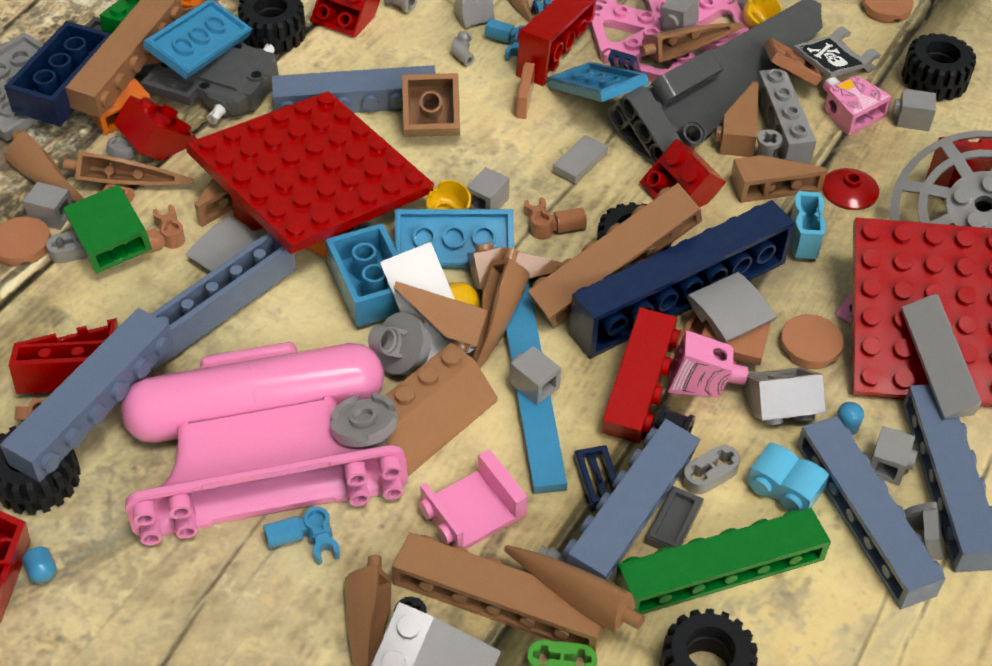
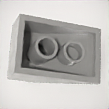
M398 602L371 666H495L501 651L429 614Z

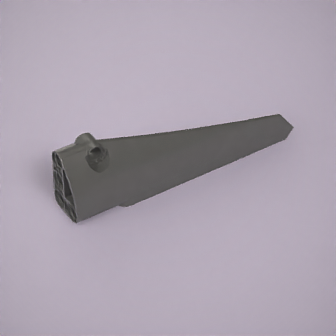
M801 0L712 51L708 49L653 81L647 88L641 86L624 95L608 110V116L612 125L633 150L653 164L656 163L675 139L695 149L723 122L724 114L752 82H757L759 71L780 68V66L770 61L764 47L769 38H773L793 49L794 45L808 42L823 28L821 3L814 0Z

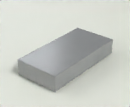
M585 135L553 164L552 172L576 184L607 155L608 146Z

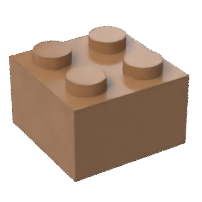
M458 73L402 75L403 130L405 137L460 135Z

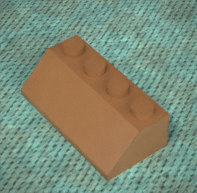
M450 343L388 392L385 396H388L394 402L399 422L396 430L385 439L386 444L399 446L404 450L407 460V473L410 476L498 401V397L476 361L453 343Z

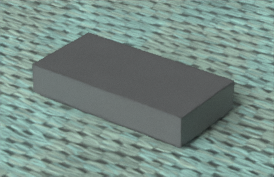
M672 486L646 536L645 544L656 549L664 547L674 548L683 545L703 505L704 498Z

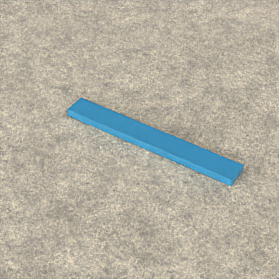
M527 283L515 313L505 330L510 363L516 355L525 353L533 346L542 352L533 303L528 293V290H530L529 283ZM515 388L533 494L567 490V479L551 396L547 397L539 405H536Z

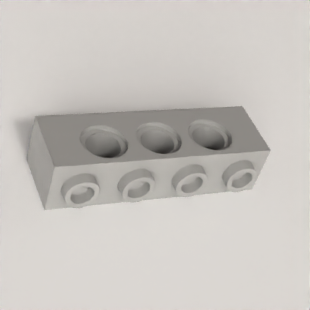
M784 68L759 71L757 82H759L758 106L767 129L775 130L782 135L783 141L777 150L779 159L811 164L816 139L787 71Z

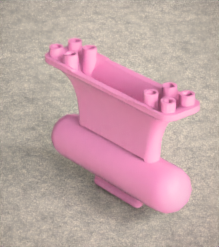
M285 342L209 355L201 359L200 369L148 377L134 383L121 404V418L130 435L144 443L178 440L175 464L166 482L157 488L134 492L125 501L126 513L132 531L140 537L141 543L144 545H155L162 540L163 535L176 533V536L179 538L187 539L195 536L197 529L211 527L212 524L334 501L336 503L349 501L353 506H362L369 502L370 496L383 494L384 498L388 500L400 498L404 494L403 487L408 482L407 460L404 450L395 445L375 448L348 447L340 444L333 437L330 427L332 410L340 402L355 395H358L359 400L371 398L370 393L379 394L381 392L384 382V368L375 351L363 344L346 343L297 352V348L293 343Z

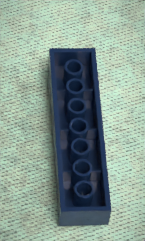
M771 200L762 205L754 206L751 210L739 216H733L726 222L713 228H707L702 233L690 239H684L677 245L664 251H659L639 263H633L622 271L613 275H607L602 280L588 287L580 288L572 294L569 335L588 358L591 359L629 340L640 307L677 317L693 309L686 297L699 289L736 272H739L750 281L785 264L795 221Z

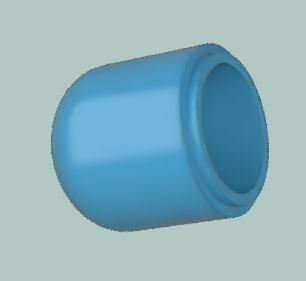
M845 402L838 408L836 416L839 417L845 427L850 429L853 435L860 429L864 418V411L855 402Z
M35 547L23 555L22 563L28 578L32 582L45 583L55 576L57 567L47 547Z

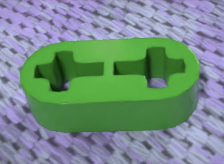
M539 640L534 642L528 649L527 666H577V657L584 658V666H597V654L593 648L582 643ZM540 654H547V665L539 664Z

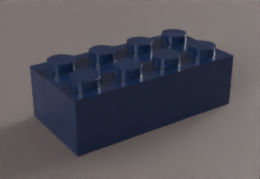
M65 21L4 86L12 112L60 127L75 111L70 107L65 87L111 33Z

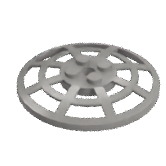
M976 130L957 133L938 140L913 157L903 169L895 184L891 197L890 220L900 221V197L903 191L920 194L918 198V215L921 223L992 228V209L987 212H981L975 207V204L979 201H987L992 205V168L990 171L973 172L966 162L968 159L992 158V150L979 149L960 153L953 144L958 141L976 138L992 139V131ZM941 148L949 158L934 168L925 182L907 180L917 164L935 150ZM952 166L955 167L961 177L951 188L934 184L939 176ZM933 196L946 199V214L930 221L927 209L928 197Z

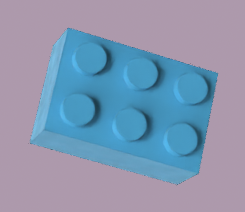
M383 223L325 239L328 265L357 328L385 320L393 314L400 312L380 264L381 261L398 255Z

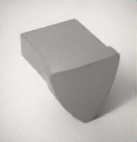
M456 0L454 3L455 13L465 29L471 28V25L488 22L489 19L495 20L493 0Z
M937 502L918 504L905 509L906 519L911 527L924 529L925 545L933 559L943 558L942 528Z

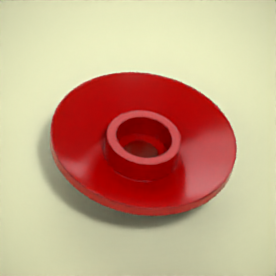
M841 168L831 171L825 176L822 187L823 194L832 204L847 210H863L871 207L878 200L880 193L877 182L870 175L852 168Z

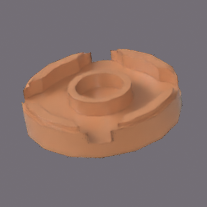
M862 0L861 5L862 8L866 9L865 13L869 17L880 22L893 23L897 19H900L899 22L904 21L911 15L914 1Z
M30 216L15 217L0 224V262L10 266H21L23 262L29 261V264L44 257L48 253L46 243L51 238V232L47 224L39 218Z
M804 314L793 317L786 322L780 336V347L783 353L785 350L789 355L788 359L805 368L820 369L826 367L831 362L835 363L839 359L844 346L843 335L838 326L829 319L818 315Z

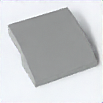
M228 216L209 229L189 249L186 255L190 260L208 272H212L257 241L261 236Z
M739 272L699 289L686 297L701 323L708 321L718 340L726 344L773 322L777 318L760 292Z

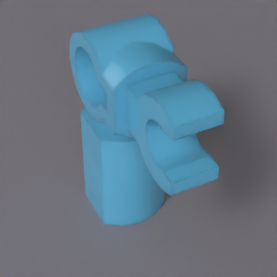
M489 19L485 26L484 34L486 38L507 44L511 43L505 49V61H509L511 56H518V33L526 25L515 28L512 24Z
M323 507L309 508L302 518L294 516L263 525L269 549L303 540V536L307 535L310 542L314 544L313 558L317 565L322 564L321 552L323 550L332 551L335 560L340 557L339 545L336 540L332 539L333 532L330 526L329 513Z

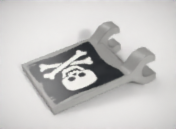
M839 27L830 36L794 45L793 51L828 78L860 69L872 72L876 67L872 62L881 56L874 49H869L860 57L849 49L842 40L850 36L851 32L844 27Z

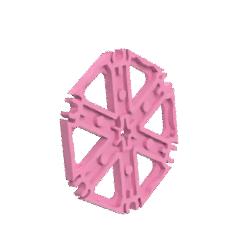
M597 0L594 19L589 25L600 60L603 58V63L609 62L608 56L611 49L637 57L641 73L647 74L648 81L653 82L665 73L695 57L692 51L681 57L667 60L669 67L667 69L639 63V61L649 56H642L640 53V47L643 46V38L665 31L661 30L660 7L667 0H645L648 11L619 5L616 3L618 0ZM699 0V21L694 26L709 24L724 15H732L735 23L744 22V28L700 47L698 50L706 51L710 49L712 51L749 30L748 25L743 19V13L738 5V1L734 3V0ZM604 26L634 34L620 42H611L607 39Z

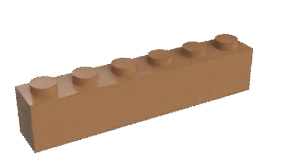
M140 0L65 87L71 109L100 118L112 106L118 95L127 88L132 78L141 71L149 56H153L143 48L144 40L184 15L181 0Z
M676 183L671 188L666 187L662 189L652 202L637 207L632 212L631 217L622 223L612 225L607 230L606 235L598 241L589 242L583 247L580 254L573 259L569 258L561 262L555 272L548 277L544 276L536 280L532 288L528 290L533 303L554 329L570 317L573 293L582 287H588L602 280L607 275H613L628 268L633 263H639L662 251L702 222L701 209L679 183Z
M409 532L392 566L393 585L551 641L582 643L593 648L596 653L605 627L584 616L528 570H518L503 565L497 559L477 556L459 546L451 547L437 542L428 535L420 536Z

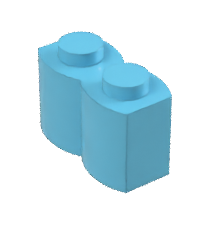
M798 191L790 217L795 221L790 249L795 258L816 260L819 256L826 230V221L822 215L825 203L819 192Z
M769 443L750 468L747 484L758 495L777 499L788 511H802L814 506L825 490L830 474L819 465L809 460L798 458L787 448L775 443Z

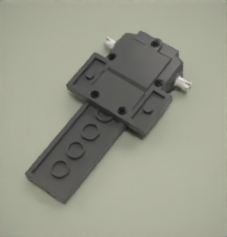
M94 16L85 26L101 30L100 18ZM243 40L187 80L163 62L143 65L141 71L135 76L144 78L141 86L150 94L189 106L197 97H201V102L212 110L207 115L208 122L216 124L220 118L227 119L230 115H241L248 111L253 112L272 89V76H278V68L275 55L273 54L275 48L271 44H266L263 49L243 45Z

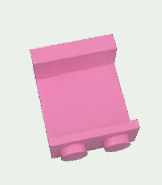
M490 449L478 455V471L434 494L427 483L420 486L421 501L418 504L423 516L427 520H433L441 540L446 545L450 543L452 547L459 546L467 549L527 516L528 496Z

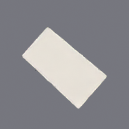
M431 242L380 262L400 312H408L421 317L394 291L396 281L454 299ZM425 321L423 323L425 330L431 334V350L427 358L428 361L450 344L451 341L445 340ZM469 347L468 352L465 353H469L471 351H474L475 349Z

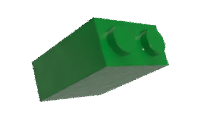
M119 184L63 207L70 227L96 274L152 250L146 229Z

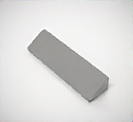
M930 295L903 306L901 312L943 420L975 415L981 406V399L939 295Z

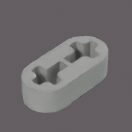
M73 231L56 234L49 238L46 243L49 257L56 263H67L87 258Z
M720 445L689 462L684 469L682 478L685 489L693 494H704L731 479L737 474L740 455L738 451L733 447ZM719 459L723 461V463L718 465ZM705 474L704 480H702L701 478H699V477H701L702 475Z

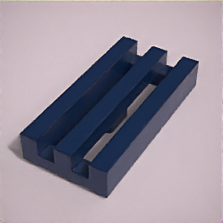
M611 49L608 56L610 66L641 73L636 56Z
M607 445L574 451V460L591 512L597 511V504L604 493L607 492L595 455H600L612 492L615 490L612 485L617 475ZM584 457L588 458L600 497L596 498Z

